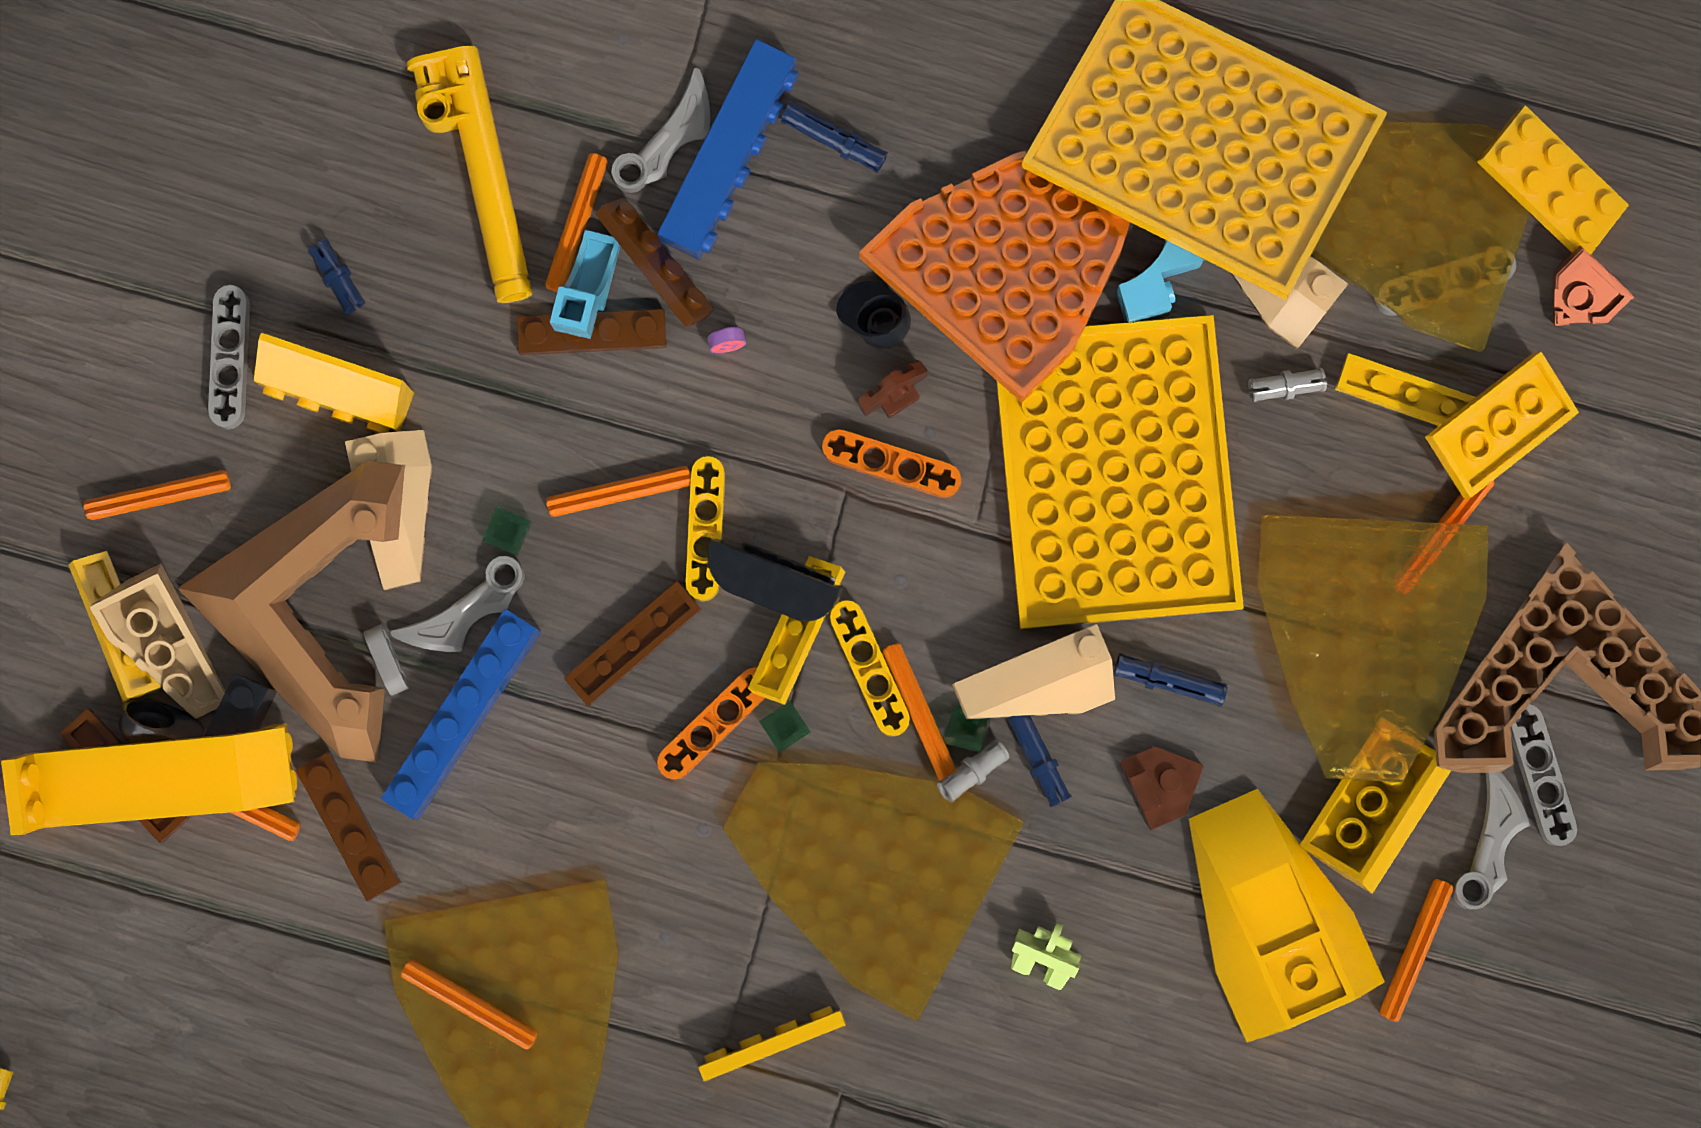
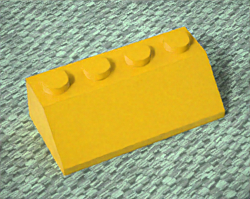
M261 333L259 337L254 381L263 387V394L282 401L285 395L298 399V406L313 412H318L319 407L333 411L331 417L345 423L353 424L354 419L368 423L366 429L378 434L388 433L389 430L393 432L401 431L414 392L403 380Z
M1380 720L1299 846L1341 876L1373 894L1451 770L1437 767L1435 750Z

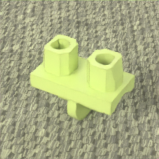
M1058 922L1054 924L1051 931L1038 926L1034 935L1019 929L1013 943L1012 951L1014 954L1011 969L1023 975H1029L1036 961L1048 967L1043 982L1055 989L1061 990L1070 977L1075 978L1079 970L1078 965L1081 955L1069 950L1073 941L1060 936L1063 925Z

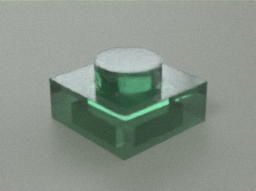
M496 507L482 541L518 556L532 522Z
M791 701L759 721L779 753L811 733Z
M954 705L944 735V744L981 752L991 718L966 719L962 707Z

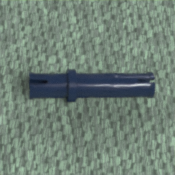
M792 101L788 104L782 115L781 123L841 153V158L845 160L850 158L873 170L875 173L880 171L887 158V151L861 139V135L853 131L850 133L818 115L803 109Z
M1119 653L1113 676L1145 684V688L1150 690L1156 687L1222 707L1228 684L1162 666L1160 661L1154 659L1152 662Z
M1031 716L1006 717L1033 769L1030 771L1032 778L1037 777L1050 808L1060 803L1054 789H1056L1062 802L1071 798L1072 796L1069 794L1056 768L1059 764L1056 759L1052 760Z

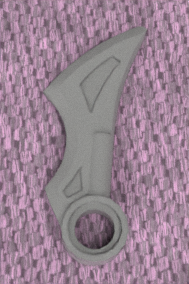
M694 68L686 90L672 115L638 154H622L614 161L612 177L618 189L623 192L634 193L640 191L646 184L667 177L670 160L680 147L695 140L706 139L710 131V106L706 86L698 68ZM627 164L638 166L641 171L640 177L634 182L624 181L620 177V170L623 166Z
M499 556L493 559L487 566L485 572L486 580L442 612L415 624L392 630L390 632L391 636L407 644L424 649L443 652H463L465 637L476 621L488 614L503 612L504 609H508L515 592L522 586L525 579L522 565L516 559L508 556ZM508 564L513 567L515 578L511 584L502 586L496 581L495 572L499 566Z
M1501 772L1486 773V812L1470 872L1460 874L1452 884L1454 888L1452 892L1453 900L1464 909L1475 910L1483 908L1490 902L1492 895L1508 880L1504 867L1507 845L1519 831L1530 826L1518 795ZM1468 880H1475L1481 886L1482 893L1477 901L1471 902L1463 895V885Z

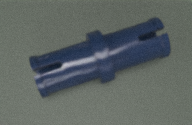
M325 239L317 242L319 246L317 249L314 245L308 249V253L312 256L323 274L322 281L324 285L332 289L344 313L349 314L356 311L353 304L361 308L366 302L350 279L351 272L349 268L341 264L329 240Z

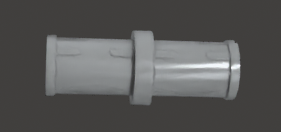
M1323 368L1296 373L1285 370L1281 371L1280 375L1251 378L1248 381V389L1264 388V390L1249 392L1252 402L1279 397L1290 400L1294 399L1295 395L1324 392L1327 388L1326 381L1311 382V380L1326 378Z
M993 740L972 758L966 757L963 759L960 767L937 783L942 796L952 803L975 784H982L986 780L985 776L1009 759L1006 748L1000 742L998 743L997 740Z

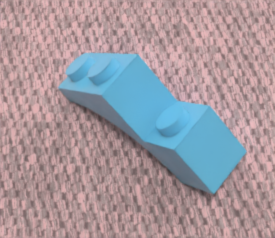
M585 230L572 272L565 285L558 288L550 319V324L555 331L591 339L597 312H604L621 247L614 237Z
M1166 240L1159 257L1145 272L1128 282L1118 285L1116 295L1124 322L1148 321L1168 315L1172 309L1171 303H1175V295L1170 281L1164 282L1163 278L1198 269L1201 267L1204 259Z

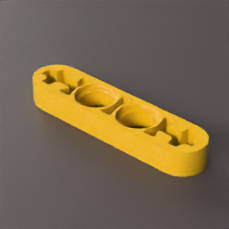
M710 456L702 457L694 463L691 471L686 589L691 597L702 602L714 598L720 586L714 580L709 568H707L706 577L708 581L713 582V587L707 588L705 594H699L698 588L692 586L693 581L700 579V567L692 569L693 562L703 565L708 564V557L703 558L696 555L694 545L701 537L721 540L723 534L725 470L719 460ZM707 464H711L713 470L719 472L718 477H712L711 490L719 489L718 496L709 493L696 495L697 488L704 490L705 481L702 476H698V472L704 471ZM705 500L712 501L717 506L716 516L708 521L701 520L696 515L698 504Z
M841 601L835 605L830 615L831 624L880 731L887 736L901 735L906 731L910 721L905 703L862 609L853 601ZM846 608L848 612L855 611L857 617L853 619V624L856 631L864 627L866 634L856 635L848 642H845L843 635H850V632L845 623L838 624L836 619L841 617L840 610ZM859 641H866L873 648V655L866 662L856 661L851 654L853 645ZM874 675L885 677L889 685L887 692L882 696L870 694L867 690V681L870 677ZM893 694L897 702H891L890 706L895 714L901 712L904 717L899 721L900 728L894 730L891 725L886 727L883 725L882 720L887 718L886 711L883 706L877 711L873 703L887 700Z

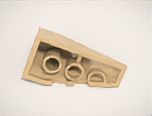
M1311 256L1287 300L1234 275L1241 285L1243 293L1248 299L1250 298L1261 314V319L1266 326L1295 349L1300 347L1348 285L1347 282Z
M424 430L379 433L345 441L351 471L366 461L405 465L399 539L387 542L370 541L383 590L421 582L425 522L429 505V483L432 475V463Z
M161 564L128 579L89 606L106 638L116 648L119 647L135 661L134 664L143 672L146 671L163 687V690L195 719L218 708L225 690L178 593Z
M1097 624L952 684L966 719L1022 715L1044 716L1065 713L1081 714L1115 700L1112 658Z

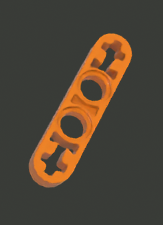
M833 430L823 440L822 450L824 456L835 465L939 498L952 497L960 488V472L949 463L845 430ZM838 438L845 439V446L854 450L856 442L862 443L863 445L858 452V463L850 462L853 454L848 452H841L839 457L834 456L833 448L828 446L829 443H836ZM876 448L883 452L885 461L879 468H870L864 463L863 456L869 449ZM908 459L916 461L920 467L919 475L911 480L903 478L898 470L899 465ZM926 464L934 466L930 474L942 476L944 471L950 472V479L955 481V485H948L946 490H940L939 482L928 478V486L920 484L925 477Z
M756 667L749 668L738 676L661 751L657 764L662 775L673 780L685 777L766 699L751 692L746 699L751 701L752 704L745 708L741 699L731 693L736 687H738L741 694L748 688L749 684L746 679L750 675L754 676ZM732 700L737 703L739 714L733 721H723L720 719L717 710L721 702ZM698 726H706L712 732V741L706 747H696L691 741V733ZM684 739L688 748L698 753V756L692 760L689 754L686 755L681 761L684 767L682 771L678 772L673 769L668 772L665 768L668 765L666 756L670 753L673 756L679 755L684 749L678 746V743Z

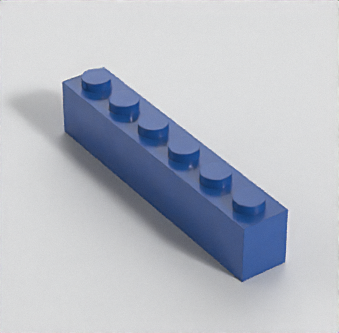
M757 39L755 40L658 232L660 242L697 260H700L703 252L708 254L711 252L718 237L714 230L719 220H727L734 205L731 197L736 187L743 188L751 169L747 165L752 155L758 157L765 145L767 136L763 135L768 123L775 124L781 113L783 104L779 103L784 91L791 92L798 79L799 72L796 71L795 57Z
M504 609L380 798L381 800L411 819H420L539 637L541 631L507 609Z

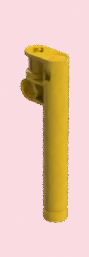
M461 46L410 59L406 65L409 71L414 72L418 89L415 91L417 112L424 126L434 133L459 130L492 283L495 284L496 301L498 303H509L526 299L532 296L533 292L530 280L527 279L528 270L478 48L475 46ZM442 106L445 108L440 118H427L428 111L432 107Z

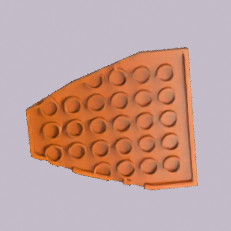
M1026 151L1012 154L972 173L970 179L953 186L951 183L941 188V193L924 201L920 198L910 203L859 252V259L1021 403L1073 353L1121 254L1130 224L1129 221L1022 168V161L1026 156Z

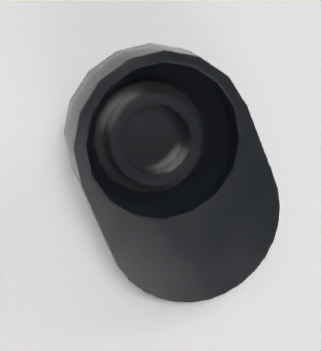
M859 282L848 288L838 300L836 312L841 323L861 336L872 347L885 349L895 346L909 332L911 316L907 305L898 294L879 282Z
M135 698L125 702L118 722L121 735L129 743L202 737L204 733L201 722L191 714L148 698Z

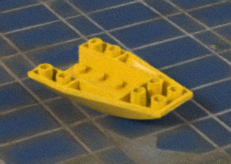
M1258 789L1188 819L1215 973L1247 1043L1288 1030L1360 998L1385 982L1354 912L1306 850L1299 846V841Z

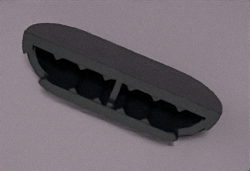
M723 539L710 540L708 549L710 572L717 584L728 593L799 621H814L824 617L835 607L840 598L843 586H834L836 578L754 545L743 543V547L740 549L724 543Z

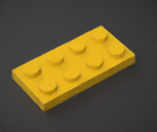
M1526 105L1514 113L1477 160V163L1572 253L1581 245L1591 255L1629 206Z
M1533 352L1430 432L1425 438L1462 497L1471 498L1576 416L1579 411L1543 353Z

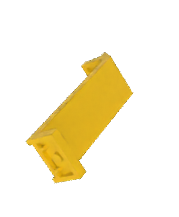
M273 724L254 731L229 735L31 752L1 760L11 835H23L48 827L238 812L294 802L297 776L295 771L292 770L290 754L293 749L291 735L287 732V724Z

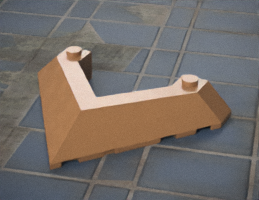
M366 461L177 588L340 758L378 762L385 688L349 683L343 674L337 672L325 657L326 652L308 630L305 631L293 615L294 611L285 600L296 592L295 590L309 578L314 577L335 559L334 557L358 539L379 542L399 539L405 465Z
M1566 542L1435 727L1437 767L1460 773H1500L1514 765L1510 727L1528 705L1553 680V677L1559 670L1566 665L1641 733L1645 770L1701 767V691L1685 673L1681 674L1666 658L1668 654L1626 607L1622 608L1613 598L1614 594L1593 571L1589 572L1575 557L1576 552Z

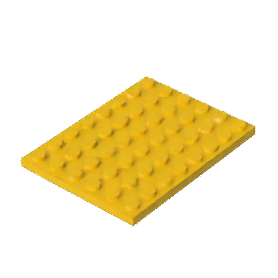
M1115 0L1024 157L1022 168L1287 300L1381 127L1387 112L1160 0Z
M1214 315L1085 326L1073 353L1022 403L996 380L1020 629L1244 609Z

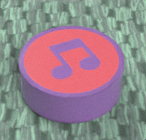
M726 327L716 330L707 338L712 353H727L738 350L746 345L744 331L739 327Z

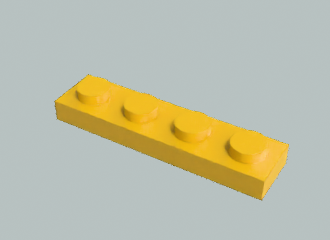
M1350 353L1346 355L1335 387L1336 391L1437 426L1441 425L1475 398L1466 393Z
M104 551L73 560L69 564V568L122 701L125 702L158 691L161 685L146 671L143 672L134 664L135 661L119 647L116 648L106 638L89 608L91 604L121 585L108 552Z
M811 556L808 557L805 563L808 567L836 578L834 586L840 585L845 574L841 566ZM781 615L748 686V689L753 694L785 705L825 616L814 621H799L786 615Z
M831 1006L824 1007L810 1013L811 1021L798 1026L796 1020H792L775 1027L776 1035L762 1040L761 1035L757 1034L740 1041L741 1049L727 1054L726 1049L722 1048L704 1055L706 1063L698 1067L703 1081L845 1026L846 1022L841 1009L833 1012Z

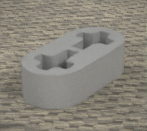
M380 624L364 631L366 643L389 694L393 696L409 689L405 673L383 625Z

